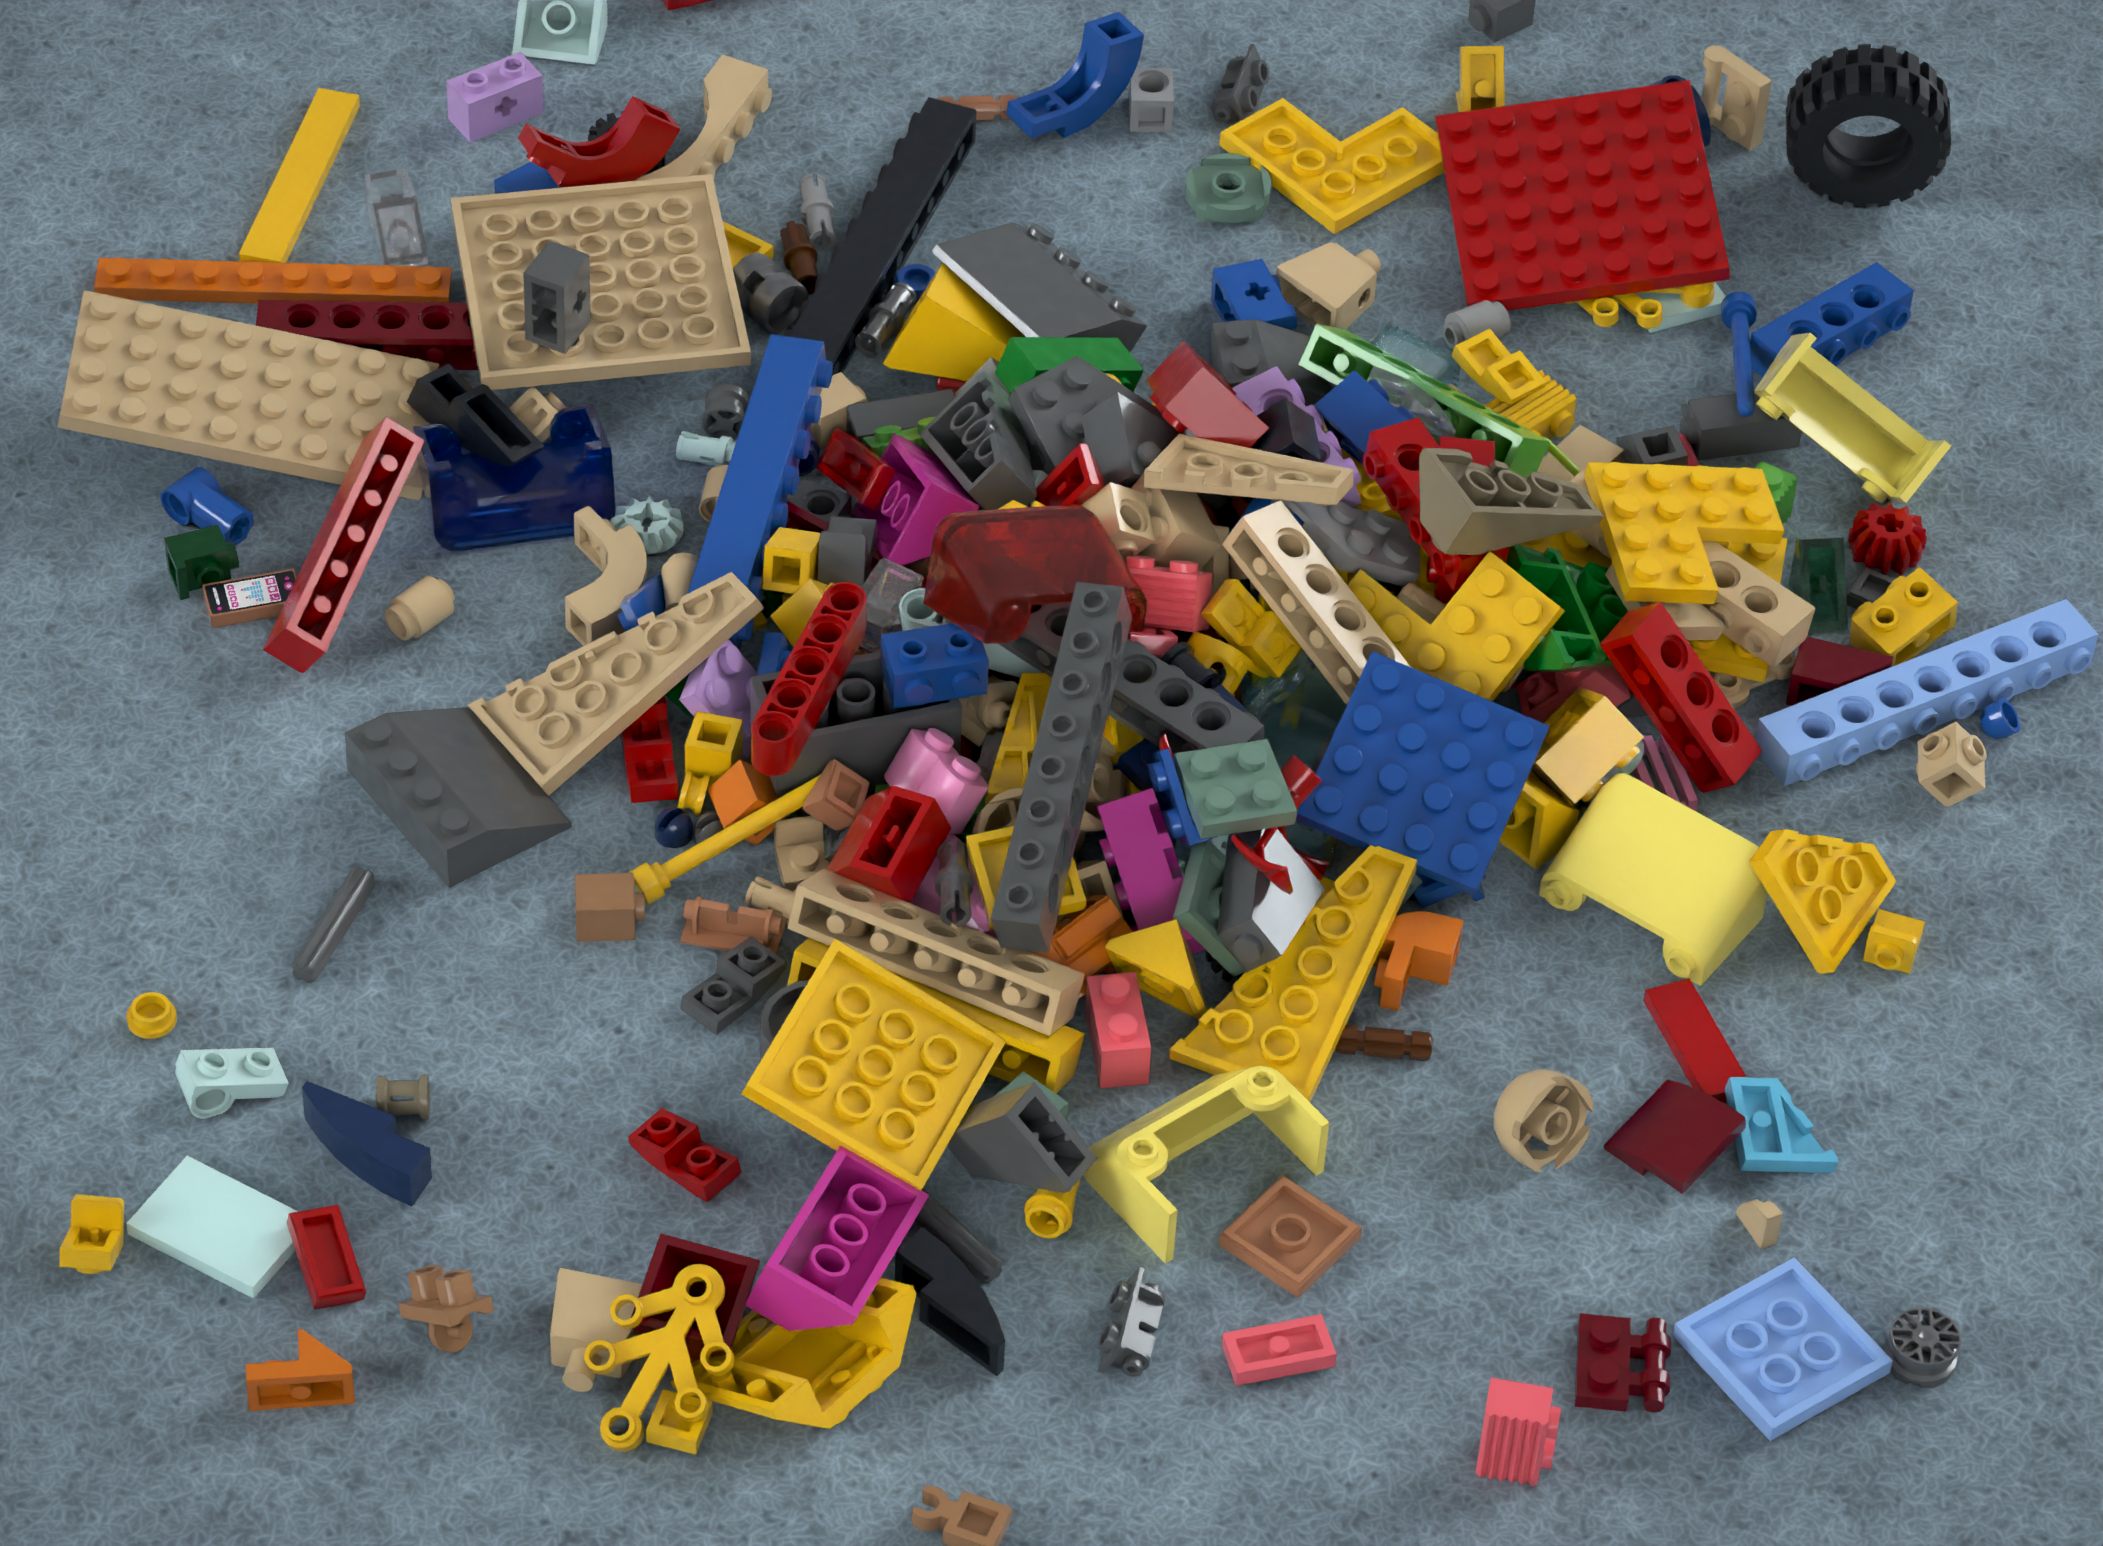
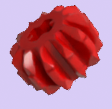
M1890 501L1886 507L1871 503L1867 510H1858L1857 516L1853 520L1852 528L1849 529L1848 548L1852 550L1853 562H1864L1865 567L1872 570L1875 567L1879 568L1884 575H1887L1890 569H1893L1903 576L1908 567L1916 568L1917 563L1921 560L1922 551L1925 549L1927 541L1926 529L1923 528L1921 516L1909 514L1908 506L1898 509L1894 508Z

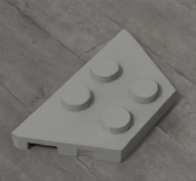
M1272 499V501H1271L1270 503L1273 504V503L1278 502V501H1280V500ZM1281 500L1291 513L1296 514L1305 522L1302 528L1323 552L1324 556L1339 570L1357 574L1362 569L1373 579L1404 587L1408 583L1414 584L1419 577V543L1412 539L1408 526L1404 521L1386 517L1376 510H1369L1367 512L1352 508L1342 501H1339L1337 505L1319 506L1308 502Z

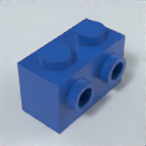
M975 620L881 634L880 669L893 709L987 694L989 659Z

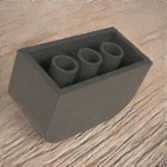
M881 651L854 656L795 765L789 772L783 775L769 776L777 799L822 774L829 761L835 759L870 782L866 800L875 794L876 785L888 784L884 774L911 729L928 731L929 728H935L946 733L954 741L952 747L960 755L962 706L959 698L893 709L880 669ZM780 671L750 677L751 726ZM803 807L793 812L802 815H810L802 809Z

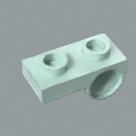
M274 1048L181 1050L175 1064V1074L189 1109L195 1117L200 1119L226 1112L233 1104L234 1099L277 1098L284 1096L289 1084Z

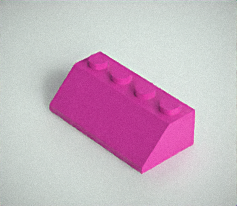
M894 433L881 456L884 461L896 469L876 511L857 501L852 514L856 518L877 520L878 534L875 547L886 563L896 568L958 547L965 528L978 521L979 511L977 510L980 505L963 488L934 452Z
M840 1145L764 1267L746 1300V1306L789 1331L852 1325L929 1195Z

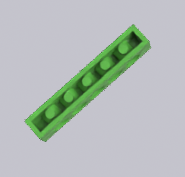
M1316 324L1298 364L1336 386L1354 370L1367 382L1373 378L1389 395L1390 399L1388 402L1396 409L1404 406L1414 418L1419 417L1437 442H1439L1440 436L1495 441V460L1507 463L1510 471L1526 478L1533 471H1538L1550 444V441L1342 328Z

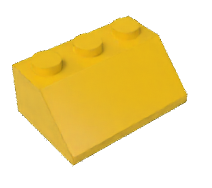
M1530 771L1499 842L1534 869H1537L1558 854L1578 823L1579 810L1570 801L1559 796L1542 783Z

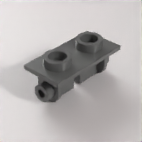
M1250 44L1246 57L1238 56L1230 60L1227 65V70L1221 83L1223 89L1218 90L1211 107L1215 119L1220 122L1238 118L1241 121L1254 114L1259 107V98L1264 85L1268 83L1269 71L1266 62L1260 59L1255 44Z
M1141 1266L1127 1282L1120 1280L1110 1295L1108 1309L1112 1310L1113 1313L1111 1321L1106 1324L1098 1341V1349L1103 1351L1098 1372L1104 1373L1112 1363H1115L1122 1367V1371L1125 1374L1139 1376L1142 1374V1371L1149 1367L1155 1336L1140 1330L1139 1327L1150 1333H1154L1158 1329L1165 1298L1158 1285L1154 1283H1141L1145 1269Z

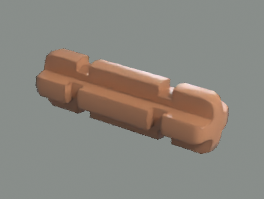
M1013 94L999 95V99H994L993 95L959 96V101H954L953 97H938L937 99L976 109V121H994V116H1000V120H1011L1006 115L1008 101L1016 99L1017 96Z

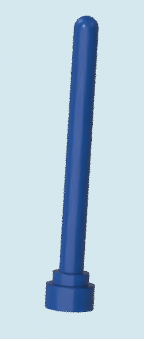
M1733 292L1723 299L1721 303V316L1723 323L1732 332L1737 411L1741 416L1749 417L1755 411L1749 327L1756 321V303L1753 297L1745 292Z

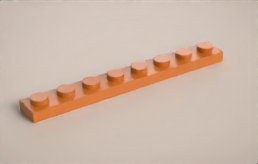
M99 258L94 292L129 300L222 303H258V300L450 302L452 267Z

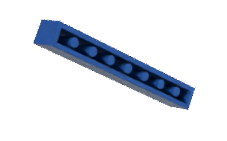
M771 334L688 593L732 572L755 595L760 603L762 602L765 592L762 589L765 545L779 527H786L788 518V505L786 502L789 494H796L799 484V468L797 467L800 459H806L808 456L811 442L809 429L811 423L817 424L822 408L820 394L822 388H829L832 379L833 364L832 361L826 360L823 341ZM753 618L729 638L732 644L739 650L741 649L742 642H748L751 638Z

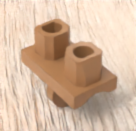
M428 1265L409 1272L407 1275L412 1298L398 1303L401 1318L430 1323L429 1337L432 1344L437 1349L450 1353L458 1352L465 1348L471 1339L473 1327L471 1318L468 1315L469 1313L488 1314L494 1311L491 1296L475 1293L471 1271L459 1269L444 1273L443 1266Z

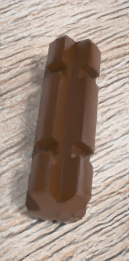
M1346 1025L1335 1049L1339 1054L1356 1055V1051H1363V1056L1402 1059L1403 1055H1410V1060L1428 1061L1432 1053L1433 1040L1432 1035L1428 1032L1412 1031L1411 1035H1405V1030L1365 1027V1031H1359L1358 1026Z

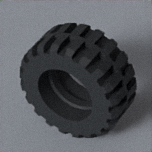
M1858 44V49L1848 50L1847 47L1833 51L1832 57L1822 56L1812 63V70L1806 68L1802 71L1787 97L1786 145L1789 164L1794 167V173L1804 184L1808 183L1810 190L1821 197L1824 194L1829 195V200L1837 204L1843 205L1844 201L1853 203L1854 207L1866 208V204L1877 203L1878 207L1889 206L1891 200L1899 198L1902 202L1914 196V190L1919 189L1922 191L1933 182V176L1937 177L1946 165V158L1950 155V98L1947 97V87L1944 81L1937 76V71L1924 61L1919 64L1918 56L1906 50L1903 54L1898 53L1893 46L1882 45V49L1871 48V44ZM1861 116L1884 117L1900 124L1899 127L1888 133L1870 137L1851 135L1836 128L1839 124L1849 119Z

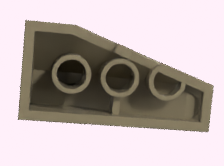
M1423 448L1419 454L1420 522L1431 535L1433 544L1444 554L1480 555L1489 551L1597 524L1604 517L1579 484L1534 471L1526 478L1510 471L1507 463L1493 460L1489 467L1471 462L1473 460L1471 453L1458 449Z

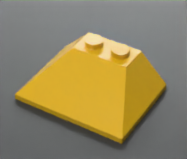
M880 1278L852 1325L789 1331L752 1310L741 1319L731 1348L734 1355V1365L727 1374L722 1376L712 1375L706 1371L701 1360L692 1362L699 1390L710 1401L776 1420L831 1429L834 1425L842 1422L849 1412L867 1395L878 1390L882 1386L883 1381L900 1367L916 1299L915 1289L912 1285ZM726 1354L709 1358V1365L714 1367L722 1365L726 1360ZM673 1379V1380L670 1381V1382H671V1384H672V1387H673L675 1390H677V1389H676L675 1382H674V1379Z

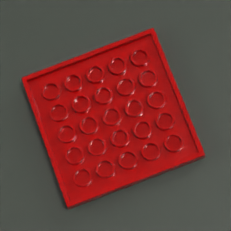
M1690 80L1435 116L1467 307L1485 300L1490 302L1498 301L1508 311L1730 280V268Z

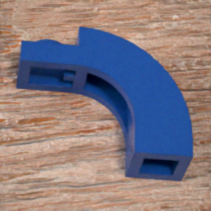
M1120 12L1085 23L1081 49L1069 71L1060 80L1045 89L1008 101L1006 115L1030 138L1053 130L1065 138L1089 127L1109 110L1130 82L1140 59L1144 34Z

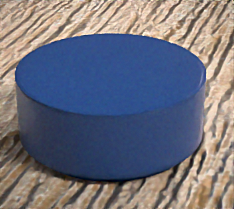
M908 265L896 273L895 284L901 282L913 288L916 293V301L914 303L916 304L936 272L925 265Z

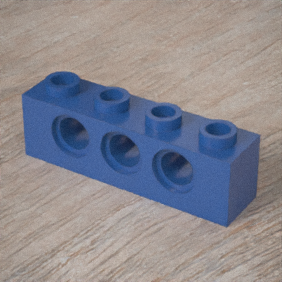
M1876 262L1751 333L1752 369L1763 377L1792 335L1804 333L1814 335L1817 339L1811 347L1834 366H1837L1846 356L1858 349H1867L1879 337L1891 330L1898 331L1903 328L1911 315L1910 307L1914 290Z

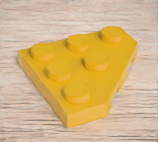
M1788 829L1771 831L1749 861L1815 970L1820 974L1833 973L1897 882L1874 844L1844 842L1841 838L1823 835L1798 834V831Z

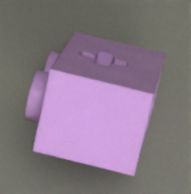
M521 52L446 81L448 119L469 142L544 113L542 74Z

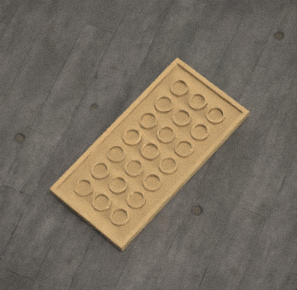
M83 290L57 428L341 485L363 438L385 417H388L425 440L399 497L408 499H421L431 425L406 401L417 379L438 369L439 363Z

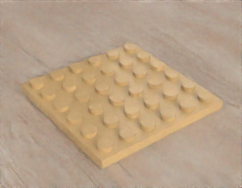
M712 174L451 198V213L480 382L487 385L491 390L751 365L750 345ZM549 240L590 255L591 322L566 354L525 340L523 273Z

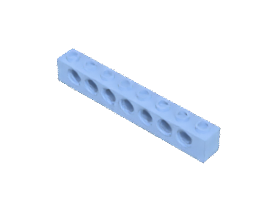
M2067 599L1759 718L1755 741L1762 750L1759 757L1783 786L1799 780H1811L1824 770L1840 764L1849 765L1862 755L1878 749H1889L1898 741L1916 734H1927L1936 726L1953 719H1965L1976 710L1984 708L1999 699L2005 698L2010 700L2014 695L2032 688L2041 689L2052 680L2067 674L2083 672L2092 664L2099 634Z

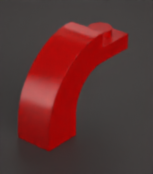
M632 96L616 124L607 133L594 140L570 142L528 124H525L518 136V140L528 153L526 157L535 165L546 169L557 186L563 188L635 181L650 171L663 158L681 129L667 111Z

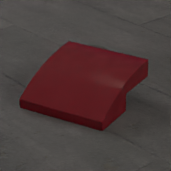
M1667 1079L1604 1144V1149L1642 1176L1650 1171L1683 1194L1746 1128V1117L1702 1091Z

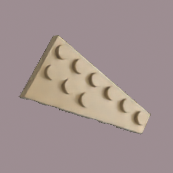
M730 572L682 596L678 606L658 616L652 611L637 619L638 626L620 635L613 631L549 663L546 672L526 682L519 678L505 685L507 692L487 702L480 698L468 704V706L549 796L762 611L764 607L755 595Z

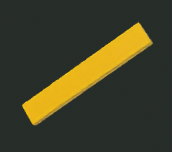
M318 88L239 252L240 262H287L360 108L359 95Z

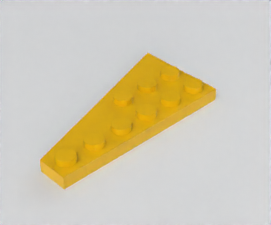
M1370 845L1334 882V887L1316 906H1313L1283 955L1249 972H1245L1233 984V990L1214 1009L1210 1008L1199 1019V1025L1184 1040L1180 1038L1169 1049V1059L1212 1075L1257 1066L1270 1067L1280 1072L1311 1103L1415 875L1417 860L1380 846L1374 847Z

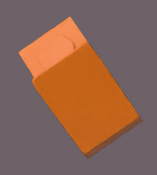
M298 1329L299 1360H269L263 1363L246 1364L249 1411L355 1404L352 1365L302 1329Z

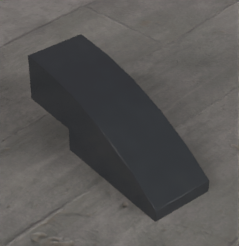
M449 363L418 378L406 401L425 421L448 439L488 461L510 468L541 452L544 447L487 385L481 384L472 388Z
M922 1227L897 1249L895 1253V1281L914 1287L916 1297L920 1299V1322L995 1376H998L1004 1371L1005 1338L992 1305L969 1269L944 1243Z

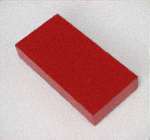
M339 1205L289 1213L287 1226L314 1310L364 1300L366 1289Z

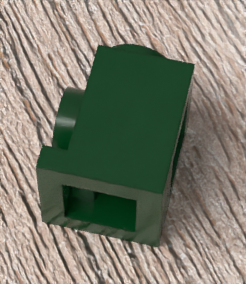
M218 525L164 538L167 569L180 600L188 599L189 591L200 589L203 584L231 580V569L239 568V559L233 541L225 542Z

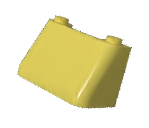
M1617 773L1601 787L1541 879L1539 895L1555 908L1565 909L1566 911L1578 909L1588 896L1663 938V957L1668 969L1674 975L1681 978H1690L1692 982L1701 986L1763 918L1768 892L1749 863L1759 848L1756 844L1625 773Z

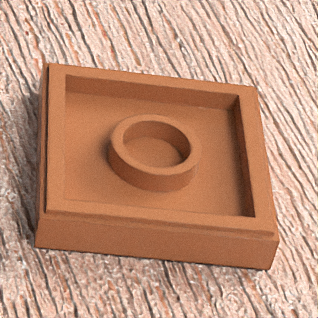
M1282 1175L1219 1234L1218 1245L1299 1298L1361 1238L1362 1227Z

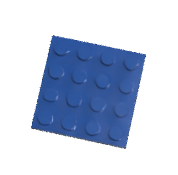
M1372 651L1316 771V774L1323 781L1301 804L1297 812L1296 821L1363 850H1366L1370 845L1374 847L1380 846L1417 860V873L1474 897L1550 726Z

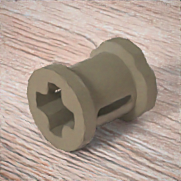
M420 1075L418 1080H387L386 1076H377V1109L394 1116L419 1115L421 1120H429V1075ZM392 1096H414L415 1099L394 1100Z

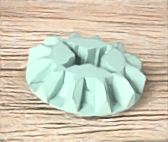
M650 495L646 501L642 502L631 497L628 506H617L615 516L610 519L616 531L631 524L642 539L646 554H656L672 548L679 542L684 531V522L682 521L680 509L671 508L668 499L656 503ZM646 517L652 520L651 526L648 527V532H644V526H642L643 520Z

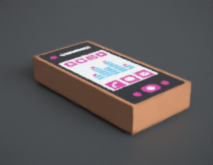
M294 568L203 584V597L212 628L279 616L297 579Z

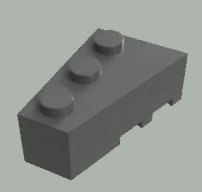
M1116 392L1081 416L1086 444H1088L1102 471L1106 485L1111 482L1132 488L1144 474V470L1180 434L1168 422L1119 392ZM1197 492L1199 498L1214 513L1235 499L1231 495Z

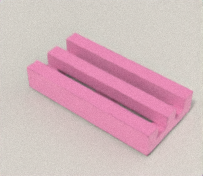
M1661 734L1660 740L1657 741L1653 740L1652 735L1644 736L1642 739L1644 743L1643 755H1647L1662 793L1680 802L1659 752L1663 754L1682 799L1680 803L1696 811L1698 798L1685 768ZM1641 759L1638 766L1632 771L1633 776L1655 789L1644 761Z

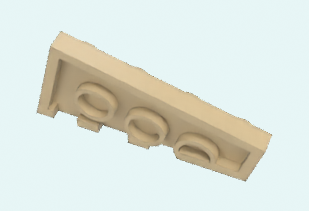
M1178 434L1144 470V488L1308 502L1319 506L1337 505L1353 487L1354 469Z

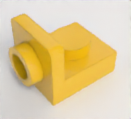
M1878 909L1874 924L1871 925L1868 933L1863 961L1876 964L1886 970H1898L1910 974L1923 934L1925 921Z

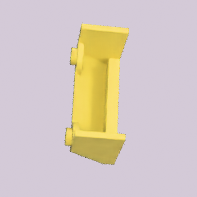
M1811 333L1792 335L1779 351L1754 390L1760 397L1756 405L1775 420H1778L1782 415L1865 482L1861 489L1880 504H1883L1886 499L1894 503H1907L1950 449L1951 445L1945 440H1927L1811 347L1817 339Z
M1257 1066L1217 1074L1091 1145L1089 1149L1098 1159L1086 1171L1084 1178L1166 1264L1174 1258L1178 1210L1150 1181L1165 1171L1168 1161L1254 1113L1317 1176L1324 1172L1329 1121L1280 1072L1273 1068Z

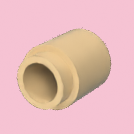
M425 576L390 601V607L384 612L385 620L391 631L401 640L407 641L411 637L417 639L454 613V593L450 586L442 579Z

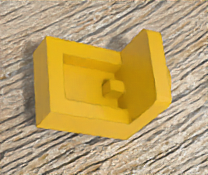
M76 1194L71 1201V1227L60 1246L59 1267L75 1268L78 1272L84 1274H96L112 1270L124 1243L123 1199Z

